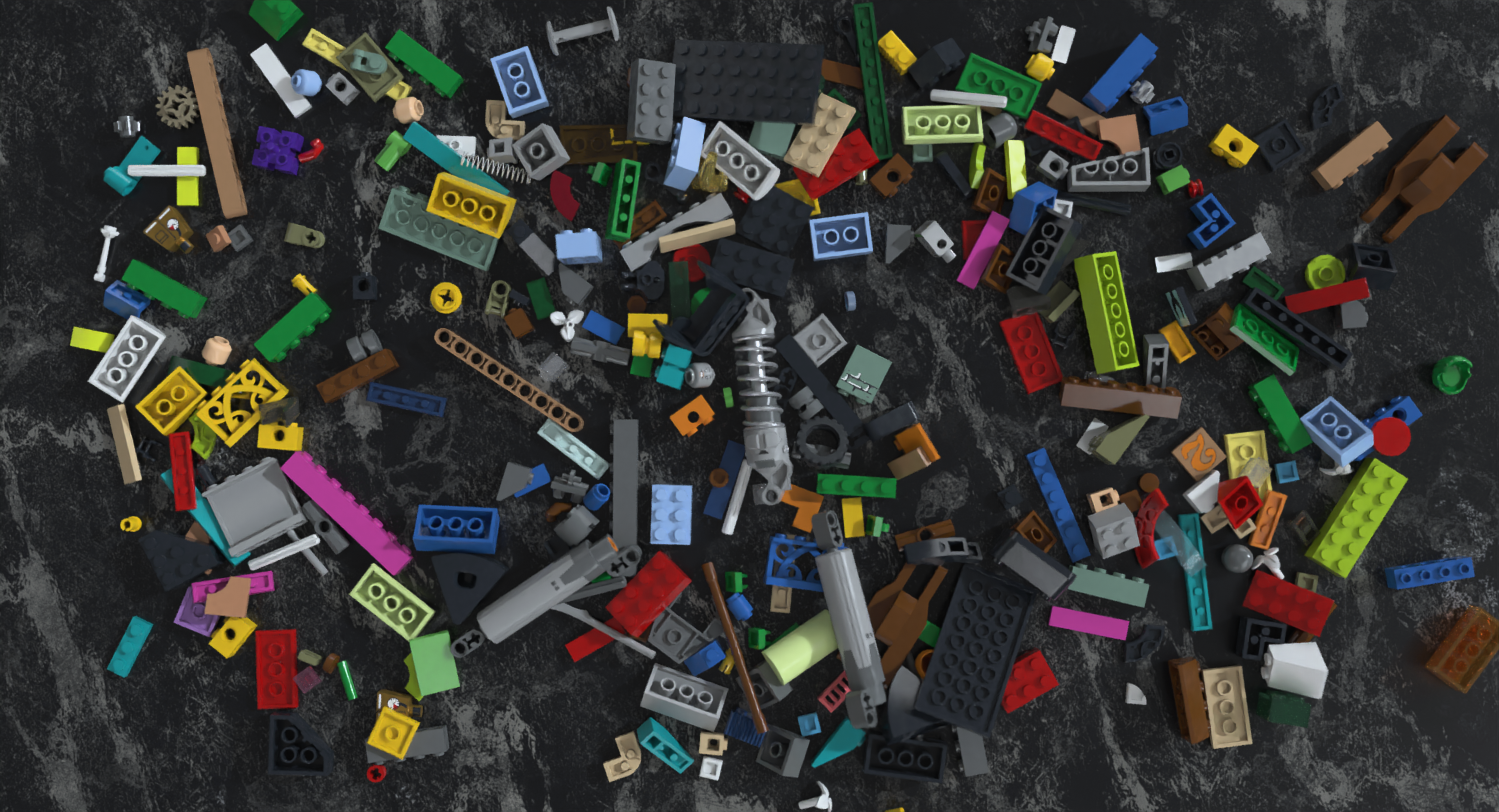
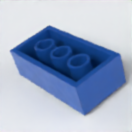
M1140 33L1084 96L1082 101L1099 115L1103 111L1107 113L1131 86L1129 83L1132 84L1142 74L1143 69L1156 58L1154 53L1158 47Z
M419 505L413 535L416 550L495 554L500 522L497 508Z

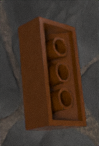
M1191 656L1168 660L1181 737L1191 744H1196L1210 737L1209 731L1211 730L1210 721L1206 719L1205 713L1208 710L1205 699L1203 700L1202 696L1204 685L1202 680L1199 679L1198 674L1201 672L1200 664Z

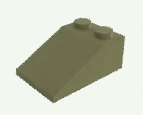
M1147 414L1136 415L1099 434L1098 437L1094 436L1088 444L1090 448L1087 451L1105 464L1115 465L1149 416Z

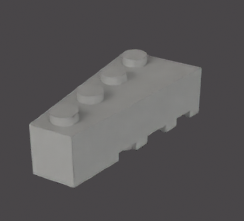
M1149 147L1115 157H1107L1099 161L1095 160L1072 166L1067 172L1068 192L1146 191L1151 185Z
M1261 232L1186 271L1197 291L1201 289L1208 291L1215 287V283L1220 280L1225 282L1233 277L1231 274L1237 271L1242 273L1250 268L1249 265L1253 262L1259 264L1267 259L1266 255L1270 254L1271 251Z

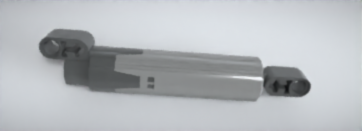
M831 510L817 513L812 516V527L818 547L821 550H826L827 553L818 555L815 560L842 664L851 690L845 697L850 722L855 729L875 727L877 715L874 706L887 701L882 683L885 681L852 549H838L843 544V537L836 513Z
M606 534L593 544L589 540H585L478 612L477 621L479 625L471 627L454 640L450 647L452 655L457 658L466 656L479 647L486 637L493 643H500L606 571L613 577L620 576L639 562L642 555L641 548L636 544H630L619 550L609 534ZM634 551L637 554V558L631 559L627 553ZM623 558V562L620 564L619 569L618 567H612L613 563L616 565L620 563ZM473 635H480V638L477 636L472 641L470 640ZM457 643L463 644L465 649H459Z

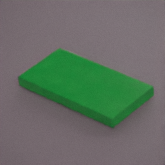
M971 53L955 90L967 93L1006 96V107L999 109L1026 120L1042 83Z
M1239 303L1234 309L1229 330L1289 376L1295 373L1299 348Z

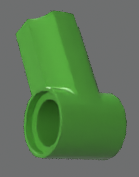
M395 130L387 138L386 146L374 161L386 171H389L399 157L409 151L412 144Z

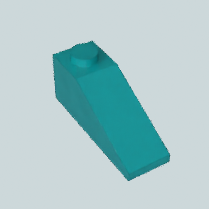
M846 716L811 760V766L815 768L853 750L857 745L861 746L866 739L865 730L863 728H853L850 718Z
M653 718L647 719L637 729L639 743L680 774L694 762L690 754Z

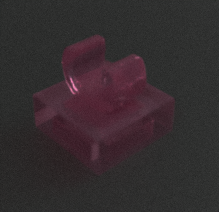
M308 666L293 678L304 694L322 682L311 666Z

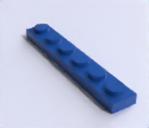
M1045 448L1025 455L1071 562L1073 563L1090 556L1091 554Z

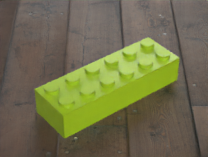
M1116 251L1091 254L1074 259L1097 374L1139 366Z
M1365 458L1304 556L1337 577L1346 578L1408 478L1376 458Z

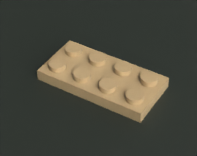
M821 93L817 101L815 125H803L785 155L784 161L819 177L854 116L855 108Z
M1235 665L1201 670L1204 697L1208 708L1207 718L1211 725V730L1209 731L1211 747L1217 749L1252 744L1242 666Z

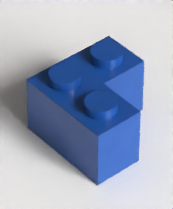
M1038 181L1017 192L1013 198L1014 204L1009 216V227L1026 236L1041 206L1054 208L1058 191Z
M1210 193L1190 208L1202 224L1187 236L1196 248L1201 250L1236 223L1214 195Z

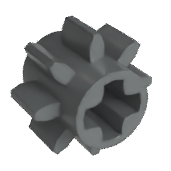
M120 116L118 121L113 123L114 132L120 133L122 138L135 137V133L140 131L139 122H136L133 116Z

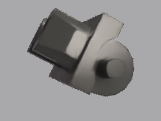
M1049 16L1046 19L1040 18L1038 22H1033L1032 27L1027 26L1025 28V32L1029 34L1028 41L1031 42L1028 52L1044 54L1051 52L1053 45L1046 41L1047 36L1054 37L1059 28L1052 22L1053 18Z
M571 470L570 475L563 473L562 477L555 476L554 481L551 483L553 497L563 499L565 492L572 493L570 501L580 504L588 491L589 484L582 483V478L575 476L576 470Z

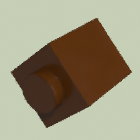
M515 307L509 310L507 316L504 317L517 339L534 330L532 323L522 308L517 309Z

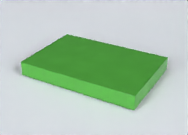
M448 630L409 639L421 696L460 687L454 656L450 651L451 641Z

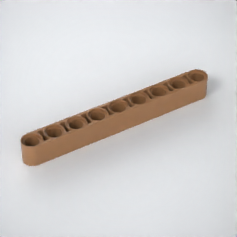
M208 48L187 52L223 213L227 219L247 215V206L212 55Z
M446 328L436 331L434 339L440 346L568 431L578 432L583 428L584 421L581 416L453 331ZM447 332L449 334V340L443 343L441 341V335ZM460 343L465 344V351L463 353L457 352V346ZM475 354H480L482 357L479 364L473 362ZM496 364L498 371L496 374L491 375L489 367ZM508 375L514 377V383L510 386L505 383V378ZM523 386L530 387V394L526 397L521 393ZM541 396H544L547 400L544 407H539L537 404V400ZM556 407H560L563 410L560 418H556L553 414ZM572 418L579 420V426L575 429L569 425Z

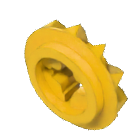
M452 283L438 284L431 293V303L441 313L449 314L456 311L461 305L462 294L459 288ZM447 293H450L449 297L452 298L454 301H447L446 304H444V299H442V297H440L439 295L443 296L447 295Z

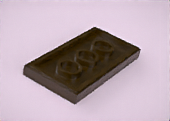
M628 124L560 126V142L570 158L563 165H597L598 162L616 164L622 158L638 162V144L636 141L629 144L625 143V141H629L627 140ZM610 129L614 130V131H613L614 137H613L612 139H611ZM613 140L614 142L623 141V144L612 145Z

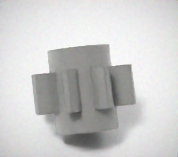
M1146 80L1136 81L1130 88V91L1133 92L1130 97L1138 104H1143V102L1148 104L1155 95L1152 92L1154 87Z

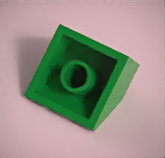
M254 0L249 15L278 41L304 13L290 0Z

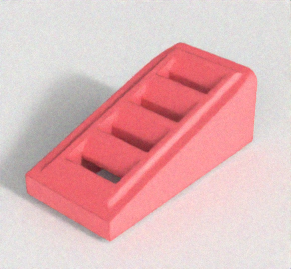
M845 670L817 697L831 713L844 701L846 694L851 692L850 688L842 681L843 678L847 680ZM838 683L846 690L844 693L836 686ZM833 689L840 696L838 699L831 693ZM827 695L834 701L833 704L825 698Z

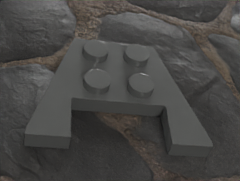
M682 592L654 620L648 638L650 643L678 664L724 633L721 621L715 617L706 630L701 633L670 610Z

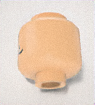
M415 97L398 99L393 108L394 117L402 124L417 122L424 113L421 101Z
M220 336L209 338L202 350V356L206 359L205 362L211 366L225 364L232 350L229 341Z

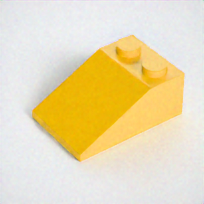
M178 366L135 407L163 435L169 437L168 434L173 433L185 422L208 393L181 366Z

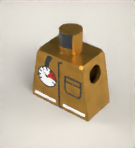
M168 206L143 231L147 236L170 251L175 252L180 248L187 254L194 248V245L188 240L193 235V231L179 211L172 206Z
M385 689L377 692L376 722L384 706L409 718L422 717L423 706L412 705V695Z

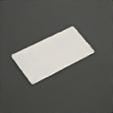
M1094 418L1077 443V446L1091 454L1087 451L1090 448L1089 442L1094 436L1098 437L1099 434L1107 431L1108 426Z

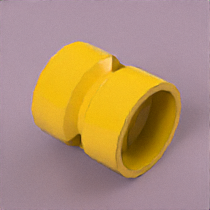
M635 330L632 356L643 357L647 354L649 358L659 359L661 333L651 332L647 335L646 331Z

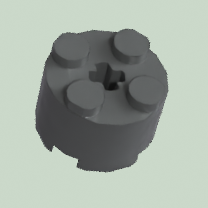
M578 504L567 514L568 518H565L563 522L561 521L554 531L573 549L579 545L580 541L587 537L600 521L583 505Z

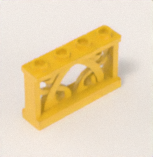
M255 358L251 361L247 359L239 367L242 370L237 375L233 372L225 380L227 384L223 388L218 386L211 393L213 397L208 402L204 400L196 407L199 411L195 415L219 435L230 448L289 391ZM249 371H257L260 374V383L258 385H254L255 376H253L252 380L246 378V374ZM241 377L242 384L233 385ZM265 379L277 389L276 392L262 387ZM241 391L253 392L251 406L255 412L251 414L245 410H237L231 413L232 393ZM224 393L223 403L216 401ZM257 393L260 394L258 398L263 399L261 404L255 402ZM213 406L218 407L219 411L214 414L221 415L224 413V417L212 419L209 416V409ZM243 415L244 421L239 422L237 420L238 417L233 420V416ZM226 421L232 434L228 435L218 424Z

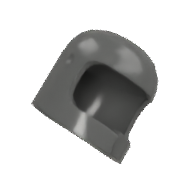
M1000 113L985 121L982 125L984 138L992 150L999 148L1005 141L1011 140L1017 134V124L1013 117L1007 113ZM990 129L993 131L995 135L996 144L992 137L989 135Z
M1233 544L1223 550L1221 560L1227 570L1243 573L1252 566L1253 555L1246 546Z

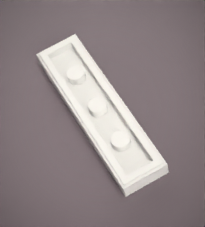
M266 43L250 54L296 118L312 108L304 95L294 92L290 75Z

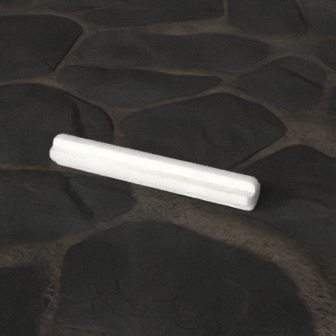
M933 89L930 94L931 100L938 102L1005 108L1007 104L1006 96Z
M129 165L128 175L205 176L206 167L203 165Z
M744 459L724 521L722 532L725 534H733L752 472V467L747 465V459Z
M313 534L248 562L249 568L253 571L320 543V538L318 534Z

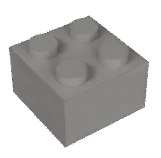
M543 123L512 144L530 178L539 181L570 160L553 128Z
M1125 503L1087 516L1094 545L1103 559L1140 546L1133 514Z

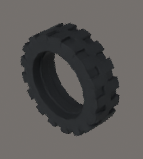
M817 416L812 420L808 419L805 424H802L795 442L796 452L800 455L801 461H805L807 466H813L818 470L821 468L826 470L830 469L831 466H837L844 459L849 444L848 434L843 430V425H839L835 419L831 420L826 416H823V418ZM816 430L830 432L838 442L836 452L828 456H818L812 453L806 445L808 434Z

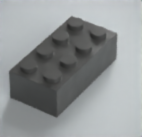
M637 59L631 63L627 140L659 145L671 142L676 64L646 59Z

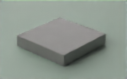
M823 313L793 337L817 367L847 344Z

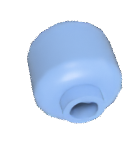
M299 69L291 78L294 92L300 95L314 96L320 91L322 86L319 75L314 71Z

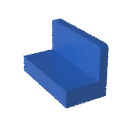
M1181 96L1143 107V113L1149 120V132L1152 136L1188 125V106Z
M116 280L105 290L103 305L128 320L130 316L140 318V313L150 304L151 299Z

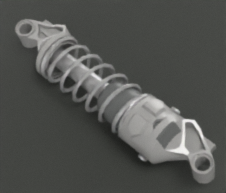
M745 288L742 290L746 294L752 293L753 299L746 307L748 314L744 321L732 333L734 343H746L735 346L734 350H747L748 359L737 361L735 364L737 366L749 365L750 374L738 376L737 379L740 381H751L752 387L739 392L740 395L748 396L745 400L746 405L741 407L742 410H745L746 418L742 424L747 426L743 430L745 431L743 432L747 465L758 471L768 480V484L762 493V500L767 505H775L782 500L785 490H791L790 477L794 467L789 460L786 428L781 423L780 418L783 409L777 405V400L782 395L777 392L767 391V388L777 385L780 380L775 377H766L765 374L778 368L776 363L764 362V359L773 356L776 350L771 347H762V344L774 339V327L777 322L770 311L769 299H761L757 292ZM763 351H772L768 354L763 355ZM765 366H774L769 369H765ZM766 381H775V382L770 383V384H767ZM771 490L777 495L775 501H770L768 498V493Z

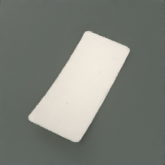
M1061 26L1052 60L1061 63L1067 62L1075 29Z
M1190 252L1155 258L1158 273L1193 267Z

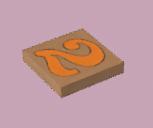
M1199 427L1171 451L1195 482H1198L1227 457L1202 427Z

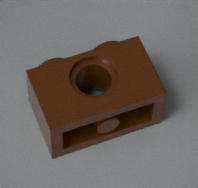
M897 153L868 183L883 199L887 196L892 198L899 191L897 187L901 183L905 185L913 177L911 173L914 169ZM890 173L895 174L897 181L890 182L887 179V175Z

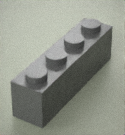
M951 724L952 733H956L957 740L954 741L956 753H960L961 760H958L959 771H963L965 777L989 773L982 736Z
M446 725L417 729L402 760L367 744L369 737L365 739L368 763L374 762L375 765L387 763L386 760L393 759L394 762L405 761L407 757L422 759L427 754H432L433 757L442 756L449 749Z

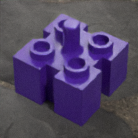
M259 126L256 141L261 145L260 150H254L252 165L274 171L275 168L282 173L297 175L299 160L295 156L296 152L301 153L304 137L298 133L283 130L281 134L276 129Z

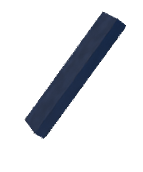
M370 382L366 401L443 417L447 398Z
M728 440L719 468L724 469L728 473L729 480L724 487L717 488L712 486L703 512L704 514L722 520L745 454V445Z

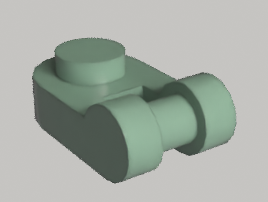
M360 49L353 50L352 55L354 59L350 64V69L374 75H380L386 71L387 61L383 56ZM362 58L367 59L366 65H361Z

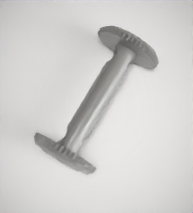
M607 7L609 19L553 32L551 22H547L546 33L553 54L559 55L557 43L612 30L614 39L617 41L619 39V30L612 8Z

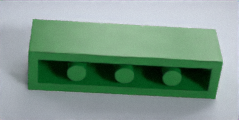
M400 29L385 47L389 51V57L396 62L402 61L405 64L403 67L411 74L415 71L420 75L419 80L427 86L429 83L436 87L434 91L442 97L446 95L451 98L464 81L458 73Z
M622 158L616 163L605 233L606 239L625 242L630 238L641 167L640 162Z
M135 259L131 261L122 277V280L127 282V287L138 291V289L145 292L143 294L145 297L151 300L156 298L162 301L160 305L170 310L173 307L178 310V315L186 319L189 317L197 318L207 300L205 296Z
M311 292L264 334L254 346L269 362H280L286 357L285 353L289 349H294L301 343L300 339L314 332V327L319 322L323 323L326 321L332 310L317 293Z
M1274 374L1267 375L1248 386L1251 399L1259 405V413L1263 418L1267 419L1270 424L1268 428L1278 438V445L1283 452L1293 454L1313 442Z
M817 473L816 493L895 498L897 478Z

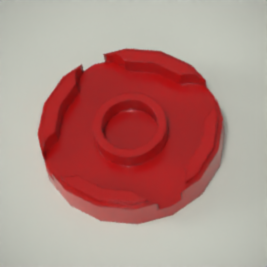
M699 244L678 249L673 256L675 273L681 279L688 282L702 280L706 275L697 265V262L700 260L711 266L709 252Z
M1394 417L1382 418L1375 422L1371 428L1374 440L1372 447L1381 455H1399L1410 444V429L1401 419Z

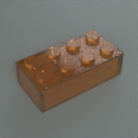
M1469 605L1424 667L1455 691L1466 694L1499 650V620L1483 608Z

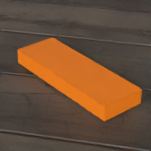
M1269 489L1266 490L1262 501L1264 505L1260 508L1254 523L1257 528L1251 532L1247 544L1268 550L1287 495Z

